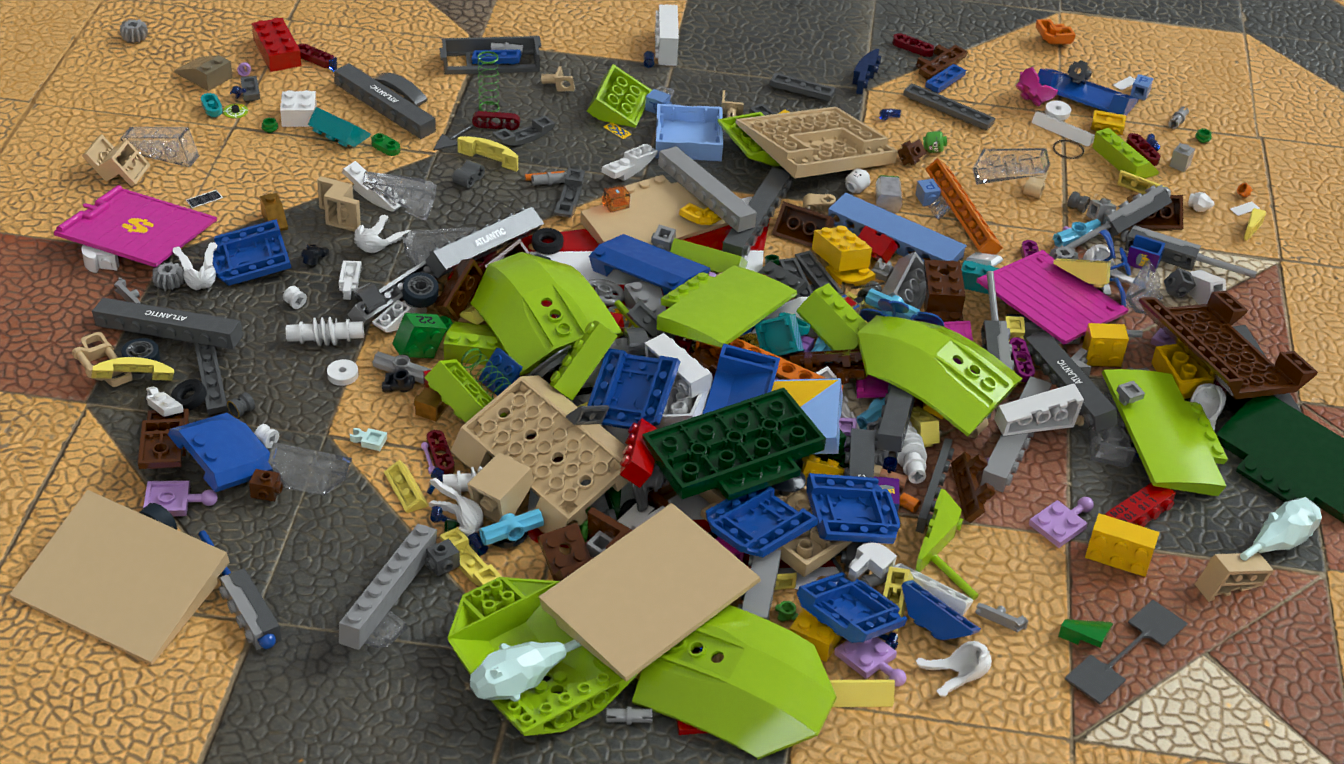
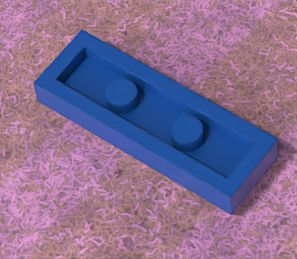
M521 49L474 50L471 58L472 64H478V55L481 52L491 51L498 55V60L491 64H516L520 62ZM485 53L480 55L479 59L491 62L496 60L497 57L494 54Z
M952 64L926 81L925 87L939 93L965 76L966 70Z

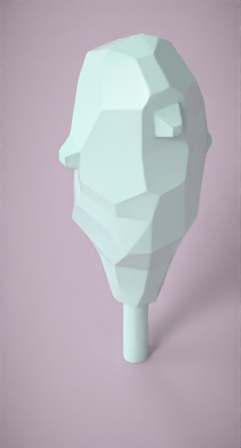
M1306 497L1284 502L1275 512L1269 513L1268 519L1264 522L1253 545L1242 552L1240 558L1246 561L1257 552L1290 550L1304 543L1320 525L1322 519L1320 508Z
M576 640L565 644L560 642H527L509 646L503 643L499 646L498 651L489 654L471 674L470 687L478 698L486 700L510 699L516 702L520 699L521 693L539 685L547 672L566 657L567 652L582 645Z

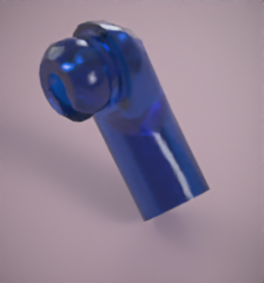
M892 108L882 109L879 113L880 119L887 120L888 117L900 118L901 110Z
M1152 133L1148 134L1146 141L1158 151L1161 146L1155 140V135Z

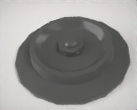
M569 345L541 363L527 376L539 375L545 378L552 372H555L556 369L562 366V361L568 355L567 353L572 346Z

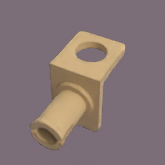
M558 67L555 74L541 75L542 84H556L557 91L575 90L573 77L563 76L562 67ZM564 80L570 82L569 87H565L562 85Z
M723 90L721 107L726 118L743 115L744 103L725 101V90Z

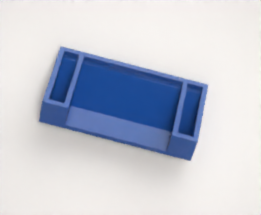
M1040 68L1038 73L1039 83L1057 89V95L1109 113L1127 116L1139 100V98L1089 81L1086 84L1082 82L1080 84L1074 83L1068 76L1069 74L1054 69Z
M625 234L599 244L589 255L594 272L607 277L614 269H617L661 287L664 296L698 273L708 274L710 272V267Z
M723 343L717 370L705 410H703L702 414L771 392L780 358Z

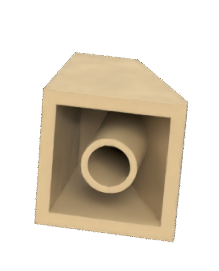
M499 452L467 485L470 498L480 506L483 517L497 523L505 514L516 513L534 481L532 470L528 465L522 464L512 457Z

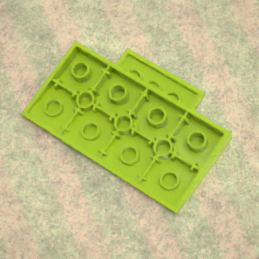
M735 265L716 277L709 276L707 273H698L661 298V305L669 308L657 315V330L722 348L723 343H731L795 297L797 290L766 275Z
M1132 369L1103 370L1104 380L1152 485L1219 496L1225 489L1226 483L1216 463L1224 465L1228 458L1202 405L1197 402L1184 400L1172 374ZM1134 381L1144 391V398L1134 403H1127L1124 406L1119 401L1120 394L1116 390L1118 385Z

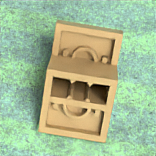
M102 134L95 139L82 155L106 182L120 174L131 187L136 185L150 167V163L127 139L113 147Z
M320 176L317 179L319 208L325 210L326 224L355 232L357 227L361 225L359 200L353 199L352 184Z

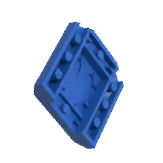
M277 219L214 237V241L218 245L213 253V266L216 276L229 286L292 268Z
M609 348L604 356L587 406H609L606 416L601 423L605 426L629 429L634 422L637 424L641 418L653 426H657L661 422L680 360L666 356H660L658 359L630 355L624 350Z
M228 413L169 430L168 436L179 449L185 447L206 472L203 478L214 492L250 481L255 469L273 471L274 469L269 450L247 424Z
M809 473L807 477V496L812 513L818 518V525L816 527L819 537L824 540L894 544L901 523L891 493L878 485L879 480L877 478Z
M771 486L729 501L725 499L706 510V519L714 534L739 552L762 558L818 525V518L804 508L797 511L774 495V488Z
M842 572L799 586L796 593L801 607L814 615L819 622L832 628L834 633L843 636L851 643L865 642L903 627L908 619L906 616L901 617L899 615L900 608L891 600L859 579H856L854 582L845 579L846 574Z

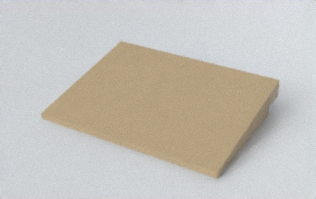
M837 107L736 119L735 122L794 178L893 164L896 162L898 153L897 150L887 145L889 138Z
M87 490L10 593V597L153 665L218 585L217 578L230 561L227 552Z
M671 503L539 596L542 609L556 620L558 627L625 681H628L758 584L761 579L748 566Z

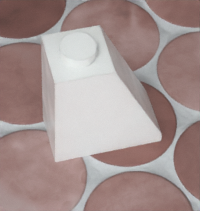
M1203 270L1191 272L1196 286L1188 293L1198 305L1207 304L1212 292L1226 291V279Z

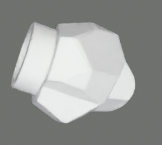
M1197 192L1195 194L1191 193L1188 205L1193 207L1195 211L1204 212L1214 206V201L1207 194Z

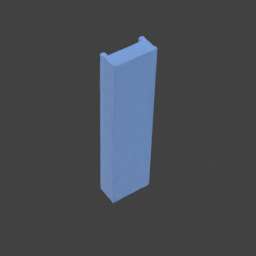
M845 193L828 208V216L834 217L837 215L840 219L839 222L835 221V227L845 226L858 236L866 225L876 230L877 235L881 236V234H884L894 239L896 244L900 245L896 253L904 257L909 254L908 251H915L923 262V258L940 261H959L964 257L967 245L848 193ZM848 225H854L855 228H850Z

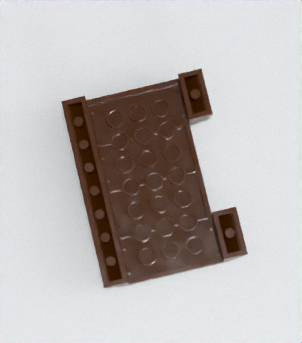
M1227 291L1212 292L1207 304L1167 308L1155 297L1139 298V303L1153 322L1163 329L1176 344L1181 346L1198 365L1202 366L1235 399L1295 393L1318 373L1295 351L1280 352L1275 365L1232 327L1234 323L1247 314L1248 310Z

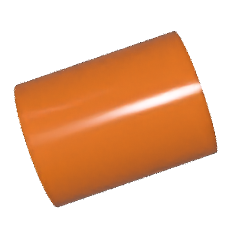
M905 492L899 498V506L913 513L918 510L921 503L920 500Z

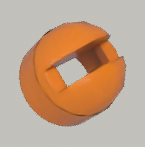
M1242 183L1238 186L1237 193L1240 196L1248 197L1251 195L1252 188L1249 184Z

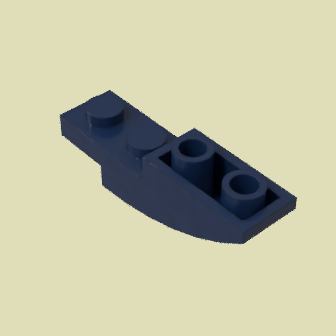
M879 49L866 54L856 65L852 84L857 85L856 94L862 95L863 90L867 89L869 79H873L874 74L878 73L881 62Z

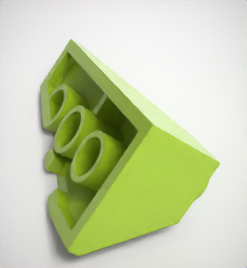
M944 489L940 490L934 507L932 519H930L927 534L924 537L915 570L921 572L931 562L932 556L938 555L954 538L956 530L960 531L964 520L960 518L962 509Z

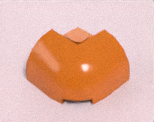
M1051 19L1036 20V29L1047 43L1061 45L1072 44L1076 34L1070 26L1065 27L1064 24H1054Z

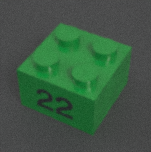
M404 313L392 344L399 355H406L409 358L434 359L447 327L438 314Z

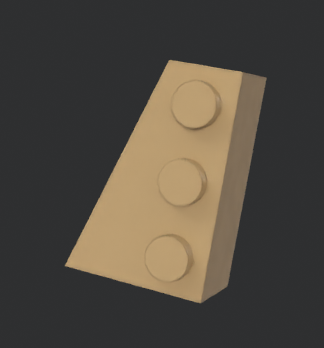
M1241 553L1215 554L1211 557L1209 564L1195 585L1210 602L1217 595L1223 594L1226 597L1231 595V591L1237 589L1243 592L1262 586L1274 570L1260 553L1254 554L1246 561L1240 558Z

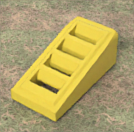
M1256 208L1252 209L1244 240L1248 241L1260 228L1266 211Z

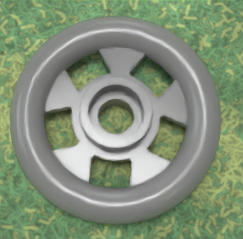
M604 279L588 281L592 287L596 288L594 290L606 306H615L616 300L624 301V290L616 283Z

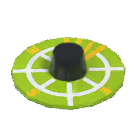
M231 104L224 108L223 113L229 118H241L248 113V108L242 104Z

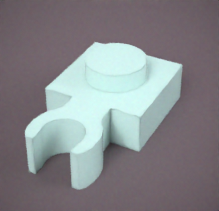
M353 428V434H350L351 442H361V447L380 451L387 440V432L370 428L366 432L359 428Z

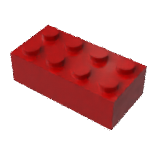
M283 18L260 20L252 23L253 40L270 72L301 67L300 49Z

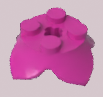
M1033 67L1020 72L1019 82L1015 85L1022 92L1021 97L1027 101L1030 99L1038 107L1043 102L1054 98L1058 92L1057 89L1051 86L1041 85L1039 83V76Z

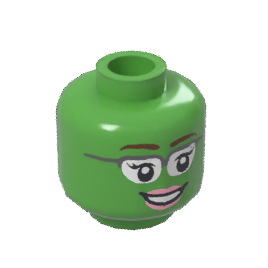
M941 131L927 132L926 136L923 137L924 149H927L929 153L943 152L944 146H947V136H943Z

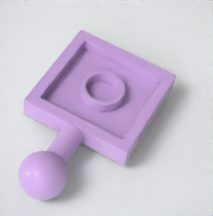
M147 481L143 508L149 503H157L167 509L172 516H186L188 502H202L206 506H212L217 502L218 496L216 492L210 489L205 490L202 494H189L190 481Z
M1082 497L1079 499L1077 506L1072 510L1057 500L1032 517L1029 525L1060 548L1087 529L1088 523L1078 515L1082 512H1090L1094 507L1093 500L1089 497Z
M878 637L859 643H851L847 640L835 648L834 655L865 679L881 670L889 676V680H895L896 687L902 686L906 682L907 677L903 670L893 669L888 665L889 662L896 658L897 651Z

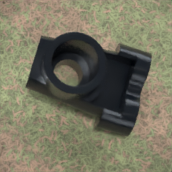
M307 244V247L301 253L303 263L317 265L319 257L323 258L329 255V249L327 247H318L316 244Z
M405 369L397 370L395 373H386L385 381L382 383V391L393 392L400 390L404 393L408 392L414 387L415 377L409 376V372Z

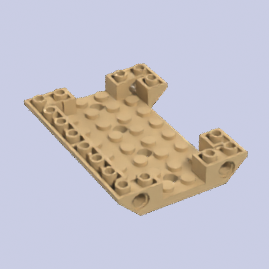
M539 375L519 377L460 428L451 448V453L470 470L471 467H474L475 473H477L479 466H482L483 469L491 461L489 454L494 458L499 452L512 457L522 464L528 465L532 470L534 481L530 490L540 497L535 509L541 511L544 519V526L538 527V529L544 534L574 523H578V526H580L587 520L585 510L609 488L613 487L616 491H619L630 482L619 475L621 470L620 462L624 457L622 453L626 446L599 424L574 425L570 422L566 415L578 407L558 390L550 386ZM504 412L510 413L507 417H500ZM530 434L536 435L532 440L526 439ZM556 457H563L561 462H553ZM583 480H591L589 485H581Z

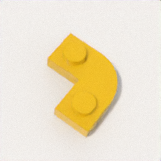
M689 203L679 210V216L700 225H711L721 220L709 207L702 209Z
M831 265L826 266V271L840 285L844 282L855 284V287H859L875 280L876 276L869 268L838 271Z

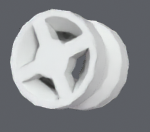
M290 286L285 290L283 300L294 309H299L306 303L307 296L296 286Z
M261 424L254 433L268 449L275 446L279 439V432L275 429H270L266 424Z

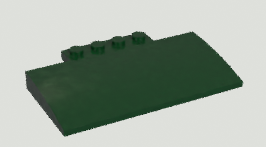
M784 387L642 434V438L650 453L681 500L718 487L729 501L800 476L801 469L794 460L823 451L826 443V437Z
M1273 395L1250 399L1216 433L1222 447L1243 459L1236 472L1283 502L1306 497L1319 508L1344 523L1343 437Z

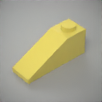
M1059 258L1053 261V264L1088 284H1093V287H1104V284L1110 283L1111 261Z
M919 406L913 407L910 422L912 427L917 430V434L922 437L924 447H931L933 444L940 443L939 420Z
M889 566L883 596L900 608L898 613L903 617L906 603L902 584L903 582L913 580V576L909 569Z

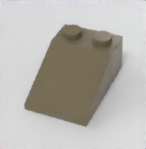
M220 55L198 57L174 70L176 74L207 91L233 78L231 61Z

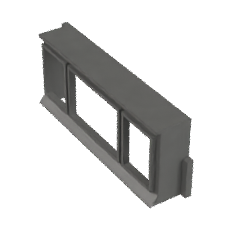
M540 36L442 38L440 59L443 60L444 75L479 74V72L481 74L540 72L539 48H541ZM491 42L503 44L509 42V44L523 45L522 54H533L535 64L498 65V68L497 65H481L479 67L472 66L471 56L474 50H491ZM447 56H466L467 66H448Z

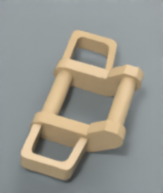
M96 332L81 338L82 347L72 350V355L80 361L89 378H91L94 366L90 363L91 361L104 356H108L109 359L118 358L113 351V346L107 341L102 332ZM96 341L102 342V344L92 348H88L87 346L88 344ZM113 372L112 377L122 373L125 375L112 379H92L105 380L112 387H117L132 381L133 377L131 372Z

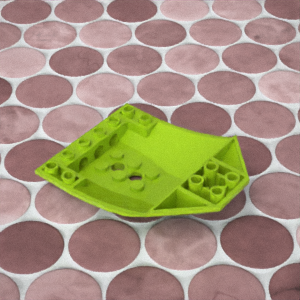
M524 252L488 264L471 302V305L491 328L505 352L522 366L520 376L533 371L541 363L569 345L572 346L567 353L570 355L574 349V343L583 337L586 326L594 320L603 324L618 335V337L623 336V332L604 302L578 270L571 265ZM548 300L552 302V305L545 307L541 302ZM552 314H557V315H559L560 317H559V318H552L551 315H552Z
M876 315L856 334L866 376L871 375L886 381L918 398L937 411L967 437L1023 379L993 354L944 326L899 317ZM953 358H958L962 364H957Z
M498 577L462 595L448 635V641L470 675L482 664L489 654L498 651L499 646L503 643L509 646L527 642H560L565 644L574 640L557 626L556 620L542 609L539 596L560 581ZM580 646L567 652L566 657L547 672L545 676L551 678L549 681L542 680L539 685L527 689L520 694L518 701L501 699L491 700V702L523 736L565 732L602 712L638 673L628 681H625L586 648Z
M728 605L641 671L632 703L646 709L652 708V711L705 731L755 756L758 760L818 736L837 697L814 644L767 619ZM703 647L700 653H692L694 648ZM718 653L724 655L721 662H712L714 655Z

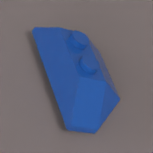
M915 581L903 582L902 590L908 616L914 619L916 625L931 631V635L934 638L948 640L980 632L981 628L929 593Z

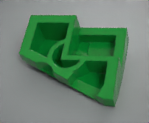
M1065 619L1061 625L1058 637L1077 645L1082 640L1101 648L1113 623Z

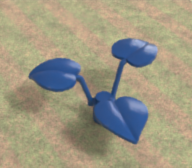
M1100 231L1099 233L1105 238L1110 250V256L1103 261H1109L1112 258L1116 259L1114 244L1109 231ZM1121 247L1119 251L1122 257L1121 262L1123 263L1111 266L1110 270L1125 266L1127 275L1131 276V268L1126 253ZM1110 278V282H1115L1119 288L1121 305L1126 307L1127 298L1121 282L1118 278Z
M880 299L878 301L879 308L884 311H891L892 317L896 316V312L907 313L909 311L908 305L899 301H890L888 299ZM869 308L862 309L859 314L866 322H870L876 315L887 316L883 315L879 310ZM918 312L917 315H912L910 320L944 326V322L939 316L928 312Z

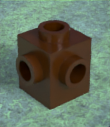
M920 139L913 142L909 140L901 144L902 148L897 150L903 165L909 163L914 165L920 162L919 158L927 154Z
M255 469L249 482L251 498L275 502L277 495L281 494L283 490L280 473Z

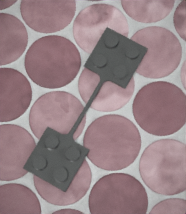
M1151 600L1128 621L1130 625L1141 632L1138 638L1109 664L1102 663L1094 656L1089 655L1064 679L1098 704H1101L1126 681L1124 677L1112 668L1121 658L1144 638H1150L1164 647L1188 623L1156 601Z

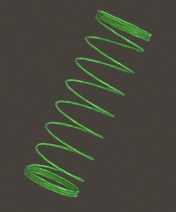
M491 51L481 52L478 55V65L479 61L483 64H491L498 60V55ZM491 53L496 55L497 59L485 62L480 60L479 56ZM484 96V97H485V98H496L497 96H495V97H492V96L486 97V96ZM486 101V102H483V103H481V104H480V102H479V110H480V111H483V110L480 109V108H481V105L487 104V103H493V104H496V105L498 106V109H497V110H495V111H490V112H497V111L499 110V105H498L496 102Z
M473 348L463 355L461 365L465 369L471 367L474 369L473 367L481 362L483 354L478 348ZM474 350L480 352L478 354L480 356L474 364L468 367L463 366V360L467 354ZM488 374L486 377H484V379H483L482 381H477V382H481V387H483V386H482V382H483L486 378H488L490 374Z

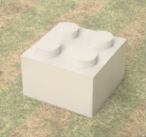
M282 91L280 108L282 127H311L308 123L317 107L316 91Z

